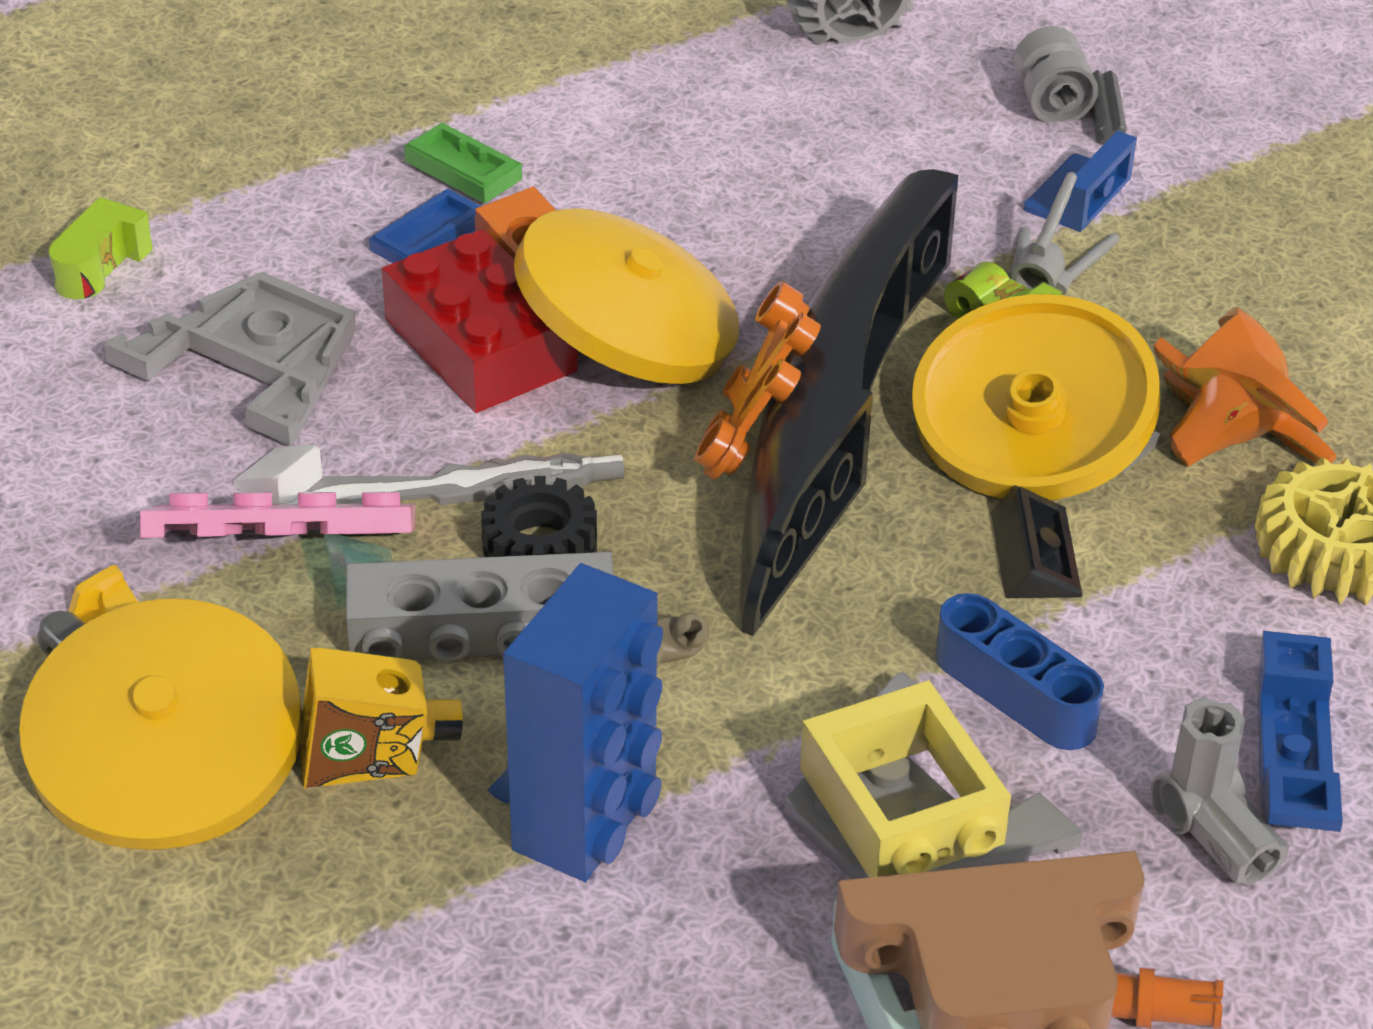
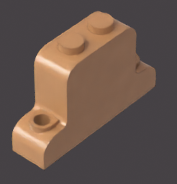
M1136 851L839 880L834 933L840 957L850 968L867 974L898 973L907 979L920 1029H1109L1118 979L1108 950L1121 947L1132 938L1145 877Z

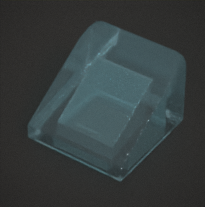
M324 534L327 567L337 608L346 607L347 564L393 562L390 549L338 534Z

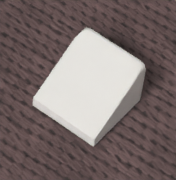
M315 445L274 448L233 480L234 486L244 492H271L272 504H290L298 498L299 492H305L323 478L320 449Z

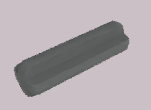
M1096 70L1093 72V75L1098 84V97L1091 110L1096 140L1099 144L1104 145L1117 130L1125 133L1127 126L1116 73L1111 70L1105 73Z

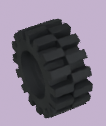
M534 476V485H526L524 478L513 480L512 491L505 485H502L495 490L496 499L488 496L484 502V511H481L484 557L597 552V510H595V502L591 496L584 498V489L577 484L567 490V480L556 477L553 485H546V476ZM541 526L559 530L556 533L545 536H532L520 532L531 527Z

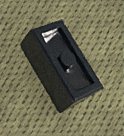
M1015 485L991 511L1005 598H1081L1083 594L1066 508L1021 486Z

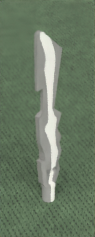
M561 453L548 457L522 455L509 460H502L496 457L478 467L449 463L434 476H325L306 492H336V504H362V492H400V501L432 498L438 504L446 505L485 500L488 496L496 498L495 490L505 485L512 491L513 480L524 478L526 485H534V476H546V485H553L556 477L567 480V489H571L576 484L584 487L595 481L624 479L625 476L622 454L584 457ZM298 498L290 504H298Z

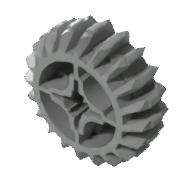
M787 0L793 21L809 40L812 39L816 45L829 39L839 45L844 42L848 43L886 35V30L892 25L902 27L900 16L903 12L914 11L912 0Z

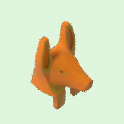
M1233 307L1218 321L1220 328L1189 357L1162 337L1154 344L1155 355L1168 368L1163 373V380L1166 386L1179 400L1189 406L1183 419L1169 434L1173 453L1186 466L1189 467L1210 454L1231 445L1248 442L1267 432L1315 464L1320 457L1325 458L1331 464L1337 459L1335 452L1313 432H1321L1328 425L1327 418L1290 381L1287 360L1275 338L1257 320L1239 307Z

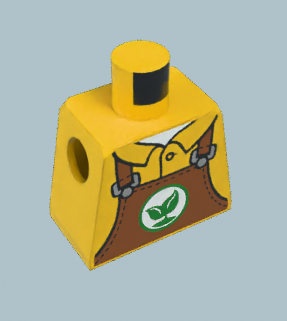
M310 648L302 708L303 732L300 744L303 787L311 788L416 775L422 741H460L463 728L461 700L426 699L421 665L414 660L327 648Z

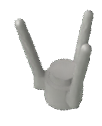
M1067 173L1036 242L1030 244L1031 229L1029 227H1023L1020 230L1014 261L1007 275L1010 279L1032 290L1044 282L1062 291V294H1066L1072 281L1098 261L1120 240L1116 233L1110 234L1066 271L1064 270L1065 260L1063 251L1051 240L1077 180L1075 173Z

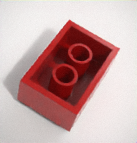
M483 229L461 235L455 240L421 253L412 254L405 259L381 267L385 320L475 414L578 371L577 349L554 333L529 306L516 280L514 258Z

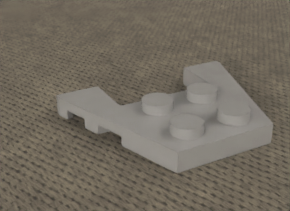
M260 272L199 299V310L181 318L165 314L149 321V332L129 341H127L123 334H120L104 343L107 363L147 381L187 349H192L270 384L266 390L244 407L246 425L290 446L298 438L356 331L355 311L267 273Z
M902 671L896 674L876 697L917 683ZM910 757L857 773L888 821L955 799ZM804 777L785 798L784 815L850 879L869 878ZM1039 792L1009 810L1004 845L995 847L982 856L966 857L929 871L1025 862V857L1055 850L1057 854L1072 851L1080 846L1083 831Z

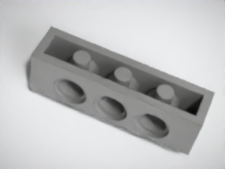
M594 552L347 564L346 623L349 651L409 660L437 659L443 662H455L467 657L503 656L505 650L580 562L613 575L612 553Z

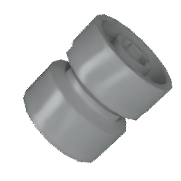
M1049 26L1039 28L1026 35L1018 44L1014 53V68L1037 118L1048 123L1074 121L1085 116L1094 106L1098 97V84L1074 34L1065 28Z

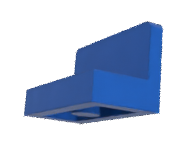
M1117 130L1091 158L1076 153L1071 154L1024 203V211L1047 219L1067 173L1073 172L1076 174L1077 180L1058 224L1082 232L1131 179L1137 137Z

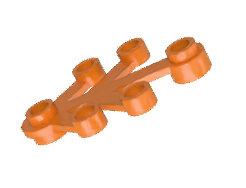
M779 281L771 289L756 314L755 321L769 331L752 370L743 364L740 365L733 372L724 387L723 395L731 400L734 407L733 414L730 415L724 410L719 411L708 425L703 439L696 450L694 461L704 467V475L712 480L717 479L723 472L731 476L742 465L750 449V444L744 439L754 421L770 398L782 403L792 393L800 379L801 371L786 362V357L790 351L802 356L811 347L820 331L821 325L807 316L810 306L802 301L803 294L784 281Z

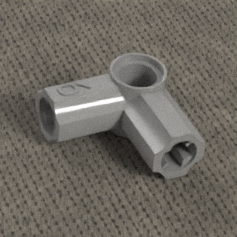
M1204 697L1185 705L1172 770L1153 779L1151 783L1152 802L1159 815L1166 813L1177 825L1178 828L1173 830L1177 835L1190 832L1235 884L1250 886L1270 877L1280 865L1285 863L1289 845L1267 824L1266 820L1246 799L1244 781L1236 767L1246 718L1231 703L1214 702Z

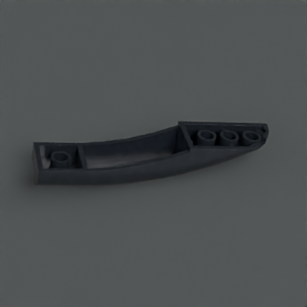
M936 169L920 170L909 174L900 181L834 262L808 303L810 308L807 316L821 325L820 331L811 347L802 356L790 351L786 357V362L801 371L800 379L785 401L779 403L773 398H770L768 401L755 449L746 503L741 555V632L745 634L755 635L866 484L873 395L871 389L883 359L902 326L950 265L959 177L957 174Z

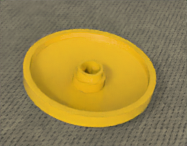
M577 208L556 210L537 218L529 226L517 248L514 258L515 276L518 286L529 306L565 342L584 355L611 369L653 382L667 384L694 383L707 379L717 373L727 361L738 341L740 332L738 314L722 284L697 258L680 245L640 223L597 210Z
M1030 294L1001 299L983 305L960 317L943 330L927 348L920 360L913 381L912 403L918 436L924 449L934 463L958 483L978 493L1003 499L1016 485L1049 500H1058L1084 493L1106 483L1126 469L1140 455L1149 442L1158 421L1160 381L1158 367L1147 342L1130 323L1118 314L1103 306L1076 297L1054 294Z
M178 598L155 599L122 606L96 617L72 632L47 656L37 670L24 698L19 727L20 747L33 786L44 805L58 820L78 834L94 841L111 846L145 850L169 849L204 842L224 835L248 821L273 798L288 777L295 763L303 732L302 704L294 670L279 644L268 632L254 621L229 608L205 601Z

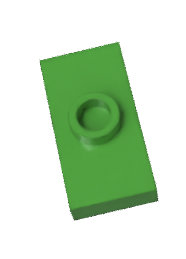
M442 122L404 145L405 162L484 204L522 180V163Z

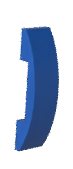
M1263 631L1258 695L1259 783L1261 803L1267 824L1341 832L1343 817L1340 773L1333 771L1329 707L1334 682L1331 638Z

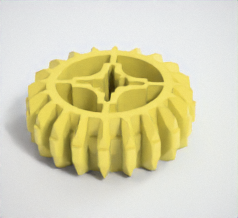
M1320 457L1314 467L1304 462H1297L1293 472L1279 471L1276 481L1271 485H1267L1266 492L1261 497L1255 521L1256 540H1258L1260 547L1259 557L1269 558L1271 574L1288 572L1290 588L1302 585L1304 582L1310 584L1313 599L1323 593L1324 589L1335 592L1339 605L1348 596V593H1356V597L1367 605L1373 596L1372 462L1365 467L1351 465L1347 457L1341 464H1331L1325 458Z

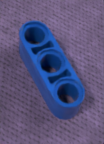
M971 593L957 594L948 598L942 604L935 657L939 667L944 672L1045 743L1057 749L1077 750L1092 743L1097 734L1104 690L1102 678L1094 669L986 597Z

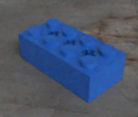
M580 562L503 653L512 851L586 883L601 862L609 865L617 858L626 838L627 827L636 815L641 817L648 816L660 795L662 782L659 777H656V755L661 745L662 731L656 727L657 704L663 685L662 680L657 678V654L663 639V629L657 625V592Z

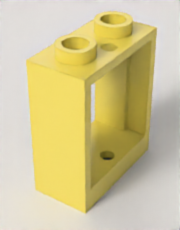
M930 680L803 720L800 770L869 877L928 872L931 869L966 857L982 856L993 848L1005 844L1011 795ZM928 750L960 798L888 821L857 773Z

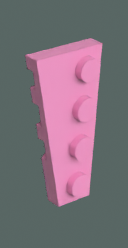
M177 492L169 493V504H161L140 511V538L164 537L165 533L172 530H190V534H194L197 537L242 534L243 530H255V534L263 535L306 534L307 530H320L321 534L411 533L415 530L416 510L415 504H400V492H362V504H336V492H299L298 504H272L271 492L233 493V504H208V493Z

